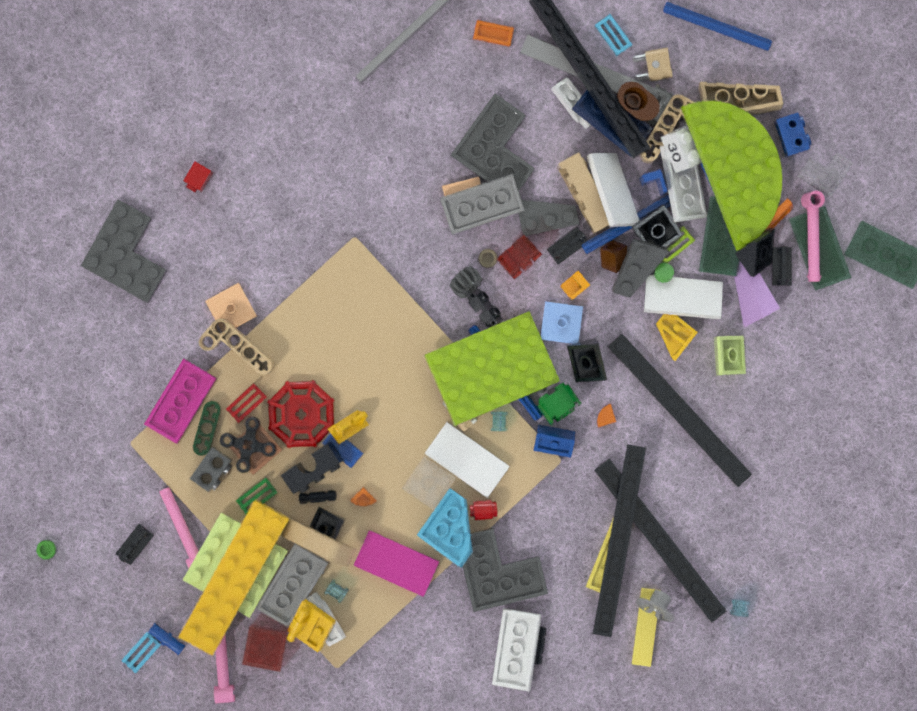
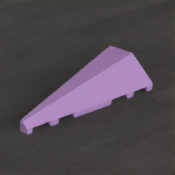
M726 228L743 325L746 327L775 312L780 307L760 273L755 277L750 276L735 255L739 250H736L728 228Z

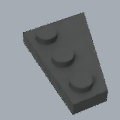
M522 200L525 211L519 212L518 215L523 237L579 225L575 205Z
M633 238L611 290L614 293L631 298L667 256L669 250Z

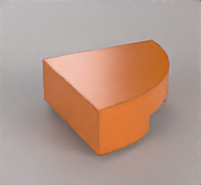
M611 404L606 405L599 412L597 427L616 422Z
M363 487L350 501L358 506H369L377 500Z

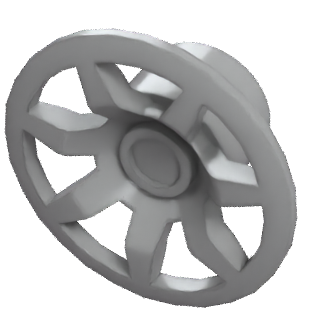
M654 590L650 600L644 598L636 600L639 608L643 611L646 608V613L655 611L657 619L665 622L674 621V616L667 610L672 599L666 593Z

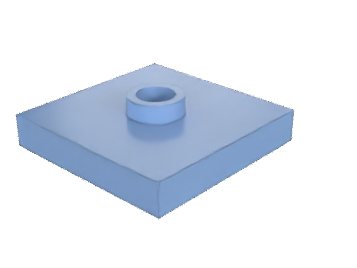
M545 301L541 339L570 344L578 343L583 306Z

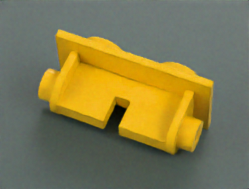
M357 410L328 428V431L337 443L340 444L369 426L366 421L368 415L365 411Z

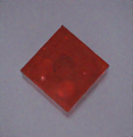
M251 624L249 626L242 665L280 672L287 645L286 638L289 632Z

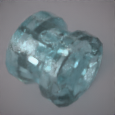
M732 599L733 607L730 610V615L749 617L748 607L751 601Z

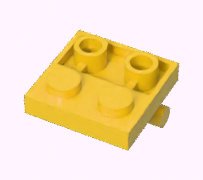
M304 599L287 630L289 634L286 639L289 642H293L296 637L316 652L322 650L336 620L307 599Z

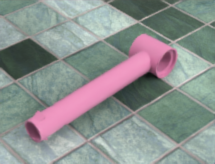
M820 191L805 193L801 198L802 206L807 209L808 282H820L821 278L819 267V207L824 204L825 197ZM811 196L815 198V204H812Z
M168 487L159 491L189 556L186 559L188 568H190L199 550L172 491Z
M225 633L215 650L218 686H214L215 704L235 702V695H233L235 688L234 685L229 683Z

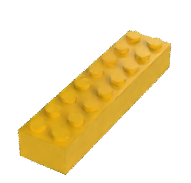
M256 499L254 500L178 636L180 639L213 656L289 517Z

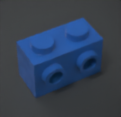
M798 112L774 121L786 158L810 149L811 139L808 134H805L803 128L805 127V121L802 116H799Z

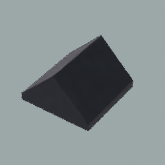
M664 204L632 226L638 240L665 248L683 235Z
M770 228L735 253L752 277H755L772 264L775 228Z
M596 338L567 346L576 382L607 380L599 343Z
M318 507L310 527L337 540L346 519Z

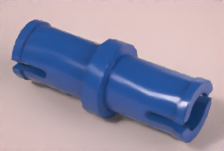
M156 623L147 632L159 640L162 646H167L177 655L186 646L174 638L171 632L167 633Z

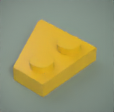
M663 314L656 322L658 331L672 360L676 361L698 332L677 315Z

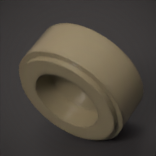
M485 249L479 254L478 260L482 267L492 268L496 265L498 257L495 251Z

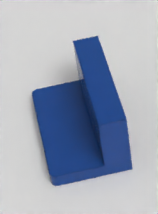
M661 169L644 174L639 178L641 186L656 182L660 196L668 192Z
M539 424L533 451L571 458L575 443V431Z

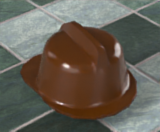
M633 81L626 82L618 90L619 103L627 113L643 121L652 120L658 115L660 109L658 100L639 83Z

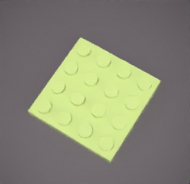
M221 512L184 576L183 581L204 592L241 523ZM275 543L238 612L250 618L287 554V549Z

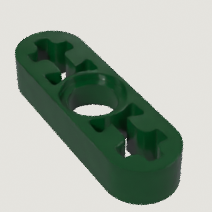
M209 401L204 405L194 439L193 451L200 456L206 455L210 451L217 429L221 406L215 401ZM212 404H214L215 409H217V413L212 414V418H215V422L211 420H204L205 416L209 417L210 411H208L207 408L211 407ZM204 423L212 425L211 433H203L202 425ZM199 435L210 437V441L205 439L204 445L207 446V449L199 452L200 449L197 447V444H201L203 439L199 438Z

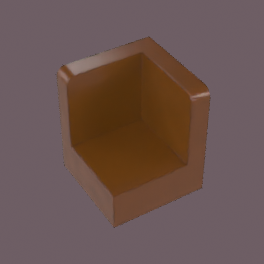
M611 240L601 247V267L618 273L627 254V245Z

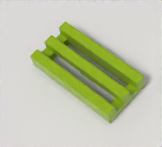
M684 226L680 228L684 235L667 249L670 252L687 237L689 241L667 259L664 258L662 260L663 263L671 261L695 241Z

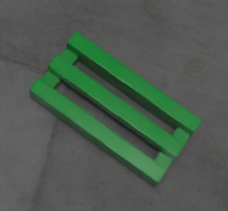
M266 477L238 498L236 502L247 515L249 510L246 507L254 502L255 499H258L271 489L272 493L260 501L265 503L278 492ZM266 483L268 485L245 504L242 503V500Z

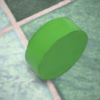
M660 263L655 268V278L662 283L672 280L674 275L673 267L668 263Z
M50 540L41 541L36 548L37 555L45 560L54 557L56 545Z

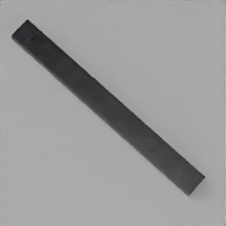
M530 0V5L632 158L634 159L647 152L651 147L627 111L619 103L618 98L552 0Z
M623 334L619 335L607 346L737 487L752 475Z
M627 444L592 632L595 635L612 637L646 447Z
M607 459L594 471L617 500L621 473L612 461ZM637 496L633 522L710 622H714L727 612L639 496Z

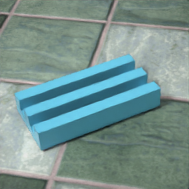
M611 14L595 24L596 29L616 56L632 46V43ZM609 20L625 41V46H623L606 21ZM602 24H603L604 27L607 29V31H608L609 34L612 36V38H613L614 41L617 43V45L620 47L619 50H617V48L615 47V45L612 43V41L610 40V38L607 36V34L605 33V31L602 29V27H601Z
M146 632L121 661L136 674L161 646V643ZM148 637L150 639L148 643L133 658V660L129 662V657ZM154 642L156 645L153 647V649L145 656V658L137 665V667H135L133 664Z

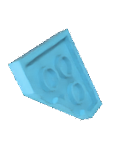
M449 488L417 536L460 568H462L472 554L467 500Z

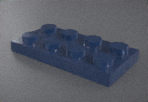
M586 90L572 110L632 157L588 90ZM628 113L646 139L653 128L645 121L639 120Z

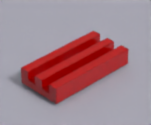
M253 383L226 410L240 423L267 396ZM253 389L256 390V392L250 398H248L239 408H237L235 411L232 410ZM258 395L261 396V398L257 402H255L245 413H243L240 417L237 416V414L242 409H244L254 398H256Z

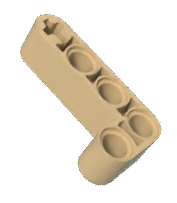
M680 94L674 95L670 99L647 139L650 147L652 145L656 146L652 152L654 157L650 156L647 158L646 153L640 155L643 162H654L661 152L660 147L664 146L663 142L654 140V134L661 133L664 136L673 131L680 117L685 120L681 108L676 109L673 106V101L680 100L682 106L695 102ZM665 116L671 117L673 124L669 126L664 124L663 118Z
M226 319L215 320L199 339V346L206 351L214 350L223 341L260 374H268L274 369V361ZM220 322L226 325V330L223 333L217 330V325ZM233 335L240 337V343L237 346L233 345L231 341ZM208 336L213 339L211 347H207L204 343L205 338ZM249 347L255 351L253 358L246 356V350ZM261 355L262 357L259 358V360H260L261 362H266V361H267V362H268V364H267L268 369H263V370H262L261 367H262L263 365H262L259 361H257V362H255V363H254L253 361H255L256 359H258V357Z
M289 518L281 534L284 538L322 558L346 567L349 566L356 550L354 547L336 541L292 518Z

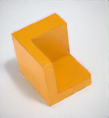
M577 271L560 287L573 300L587 289L590 284Z

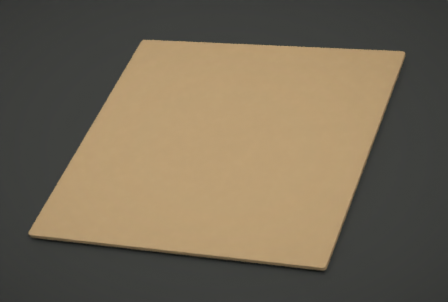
M356 237L347 242L246 335L247 338L274 361L272 372L268 374L258 373L231 349L207 371L217 379L178 444L149 427H146L131 441V446L209 531L213 528L221 512L242 524L246 514L237 504L236 500L266 477L278 493L264 504L285 516L310 527L318 507H321L346 519L336 541L356 549L350 564L346 567L329 561L324 569V574H321L309 594L310 596L316 592L318 593L320 598L327 603L346 635L344 639L331 646H328L325 642L320 651L335 668H339L418 595L353 566L369 530L438 560L439 564L431 579L432 582L453 562L418 537L417 534L449 488L467 500L470 533L491 528L561 463L558 455L533 451L537 433L510 403L487 412L465 432L458 425L454 426L447 408L442 404L443 398L424 357L427 353L452 344V340ZM249 347L246 350V356L253 358L255 351ZM261 355L253 361L254 363L259 361L263 365L261 367L262 370L268 369V362H261L259 360L262 357ZM315 380L316 384L335 400L334 424L358 410L367 413L366 421L369 426L348 438L353 445L364 453L356 464L350 468L342 461L339 463L341 466L333 473L329 470L324 474L325 478L317 484L314 481L308 484L310 488L303 492L309 494L311 492L335 490L337 499L335 501L326 500V502L300 504L299 491L293 494L280 475L300 462L306 470L314 471L316 461L311 454L324 446L322 442L330 432L319 442L316 448L291 447L289 449L284 442L267 428L269 427L267 401L282 388L286 381L301 382ZM255 383L267 398L238 423L226 408ZM253 389L232 410L235 411L237 408H239L248 398H250L256 392V390ZM293 389L295 395H306L308 389ZM289 391L278 402L279 404L284 405L291 397ZM312 391L311 397L318 404L324 402L314 391ZM258 395L256 398H254L244 409H242L237 414V416L240 417L243 413H245L255 402H257L261 398V396ZM215 401L221 406V414L211 448L215 447L232 459L230 463L232 468L227 475L223 473L219 480L222 482L215 491L212 489L210 492H207L190 480V477L206 456L197 455L193 451V443L203 407L207 402ZM212 404L211 407L207 408V410L210 411L209 417L205 416L204 420H211L215 422V418H212V414L217 413V409H215V405ZM325 405L320 408L321 420L326 421ZM276 407V423L282 421V412L280 408ZM299 409V412H296V416L300 420H303V417L307 415L306 412H303V409ZM251 416H255L260 420L264 429L283 449L254 475L250 471L240 473L236 469V463L239 458L230 448H225L220 444V437L224 433H231L237 438L246 431L245 421ZM254 420L250 421V426L255 423ZM446 422L510 466L488 498L425 454ZM210 423L202 425L203 433L209 434L212 432L213 428ZM319 423L311 431L313 436L315 437L325 425ZM284 424L279 426L290 438L292 432ZM307 433L296 434L294 439L310 438ZM199 435V438L203 439L201 444H197V447L200 449L199 452L207 449V446L204 445L205 439L210 441V437ZM229 437L224 439L226 444H229L231 441ZM216 457L213 461L214 466L221 468L223 460L220 457ZM241 463V468L246 469V466ZM205 473L202 476L203 482L206 484L211 483L212 476L209 473ZM266 483L242 500V503L245 504L268 485ZM364 487L377 501L369 506H358L350 500ZM269 489L256 500L261 501L262 499H264L266 496L272 493L271 489ZM473 501H496L498 517L488 520H474V517H470L469 505H473ZM253 502L246 507L248 510L251 508ZM281 534L276 541V544L288 550L285 555L287 557L295 543L284 538ZM283 559V561L281 562L279 568L277 569L275 575L277 574V572L279 571L280 567L282 566V564H283V562H284V559Z

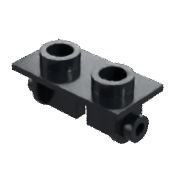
M577 227L549 247L547 251L559 265L582 248L581 245L587 242L586 236Z
M773 247L772 286H792V247Z
M480 288L467 297L468 303L475 312H478L480 309L483 310L479 318L485 326L490 328L503 319L500 316L501 312L490 303L489 296L484 291H481Z
M138 524L115 554L119 556L122 562H126L131 566L154 535L141 524Z

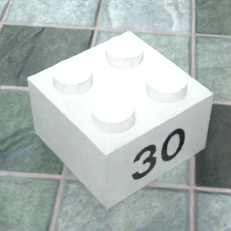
M687 124L661 137L675 173L690 169L702 162Z

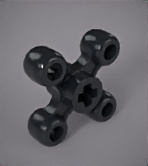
M255 416L246 419V433L243 437L237 438L231 433H224L220 437V444L223 447H237L240 450L241 457L236 463V469L240 473L250 471L252 467L250 457L253 453L260 452L266 457H271L277 452V447L273 442L261 443L256 439V432L260 428L261 422ZM252 420L256 422L254 428L250 426V421ZM226 437H229L231 440L229 444H226L224 441ZM245 440L253 442L251 450L244 448ZM267 446L272 447L271 453L266 451ZM242 462L247 464L246 469L241 468Z

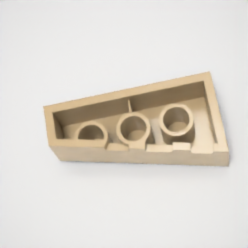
M700 82L698 87L701 101L729 103L745 110L751 115L779 111L783 106L780 86Z
M578 152L558 163L557 169L590 229L595 234L610 225L593 175H590L585 159Z

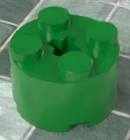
M564 382L556 386L554 393L551 395L547 393L538 399L539 404L537 407L550 425L554 424L553 420L559 422L575 411L573 407L576 404L578 407L582 404L569 384L565 385Z

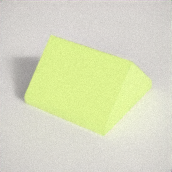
M744 336L714 337L716 375L746 374Z

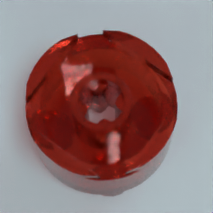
M523 235L510 248L506 249L497 258V261L515 280L523 273L522 269L527 271L533 265L531 261H537L543 254L528 237Z

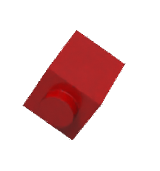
M194 161L183 180L187 183L186 188L195 193L197 190L202 192L213 172Z

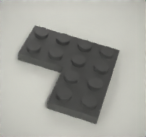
M494 93L450 156L486 182L513 174L519 191L535 168L504 146L526 115Z
M117 199L83 260L81 267L149 303L166 269L133 251L152 218Z
M493 528L470 533L472 554L462 567L473 612L548 594L539 556L502 565Z

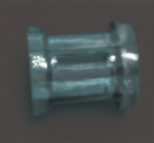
M491 412V415H493L491 431H508V428H506L508 412Z
M333 579L324 594H329L337 599L338 603H341L349 589L341 587Z

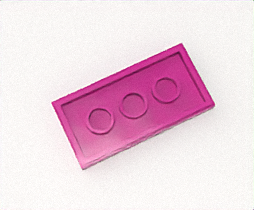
M183 358L144 425L178 444L217 378Z
M369 530L353 566L424 597L439 561Z

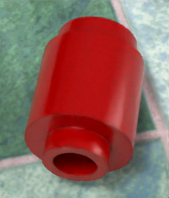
M473 501V505H469L470 517H474V520H488L498 517L496 501Z

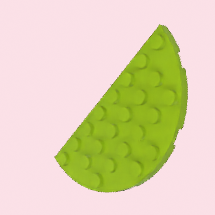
M700 101L681 107L682 113L736 250H741L765 231L778 208L782 192V167L777 148L763 125L751 114L737 106L720 101Z

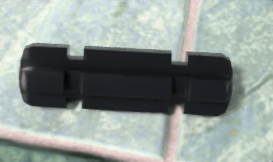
M335 490L299 494L300 504L326 502V500L335 501L337 499Z
M541 626L534 663L538 665L542 664L543 656L541 655L544 652V636H546L547 631L545 627Z

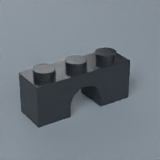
M332 442L327 443L311 454L316 461L314 471L306 470L300 462L280 475L293 494L298 491L302 494L310 488L308 484L313 481L317 484L325 478L324 474L330 470L333 473L341 467L339 463L344 460Z

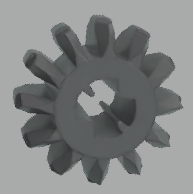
M472 266L465 267L451 280L450 287L456 296L461 299L467 298L477 290L483 278Z

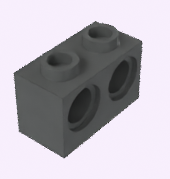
M212 447L192 474L190 480L207 492H210L212 489L215 491L222 482L219 480L223 473L227 475L232 468L230 464L232 459L215 447ZM216 457H220L223 460L221 468H216L213 464ZM205 473H209L212 476V481L209 484L204 483L202 480V476Z

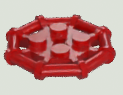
M315 380L301 382L286 381L282 388L267 401L269 413V427L267 428L284 442L289 449L291 447L316 448L319 442L329 433L328 428L334 425L335 400L318 386ZM293 389H308L306 395H295ZM289 391L291 396L284 405L279 404L278 402ZM312 391H314L324 402L318 404L311 397ZM326 405V421L321 420L320 408ZM276 407L280 408L282 412V421L276 423ZM299 409H303V412L307 413L303 420L296 416V412H299ZM319 423L325 425L314 437L311 431ZM284 424L292 432L290 438L279 426ZM307 433L310 439L294 438L296 434Z

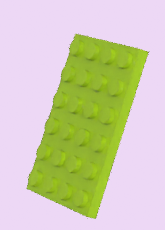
M530 311L424 355L454 426L560 382Z

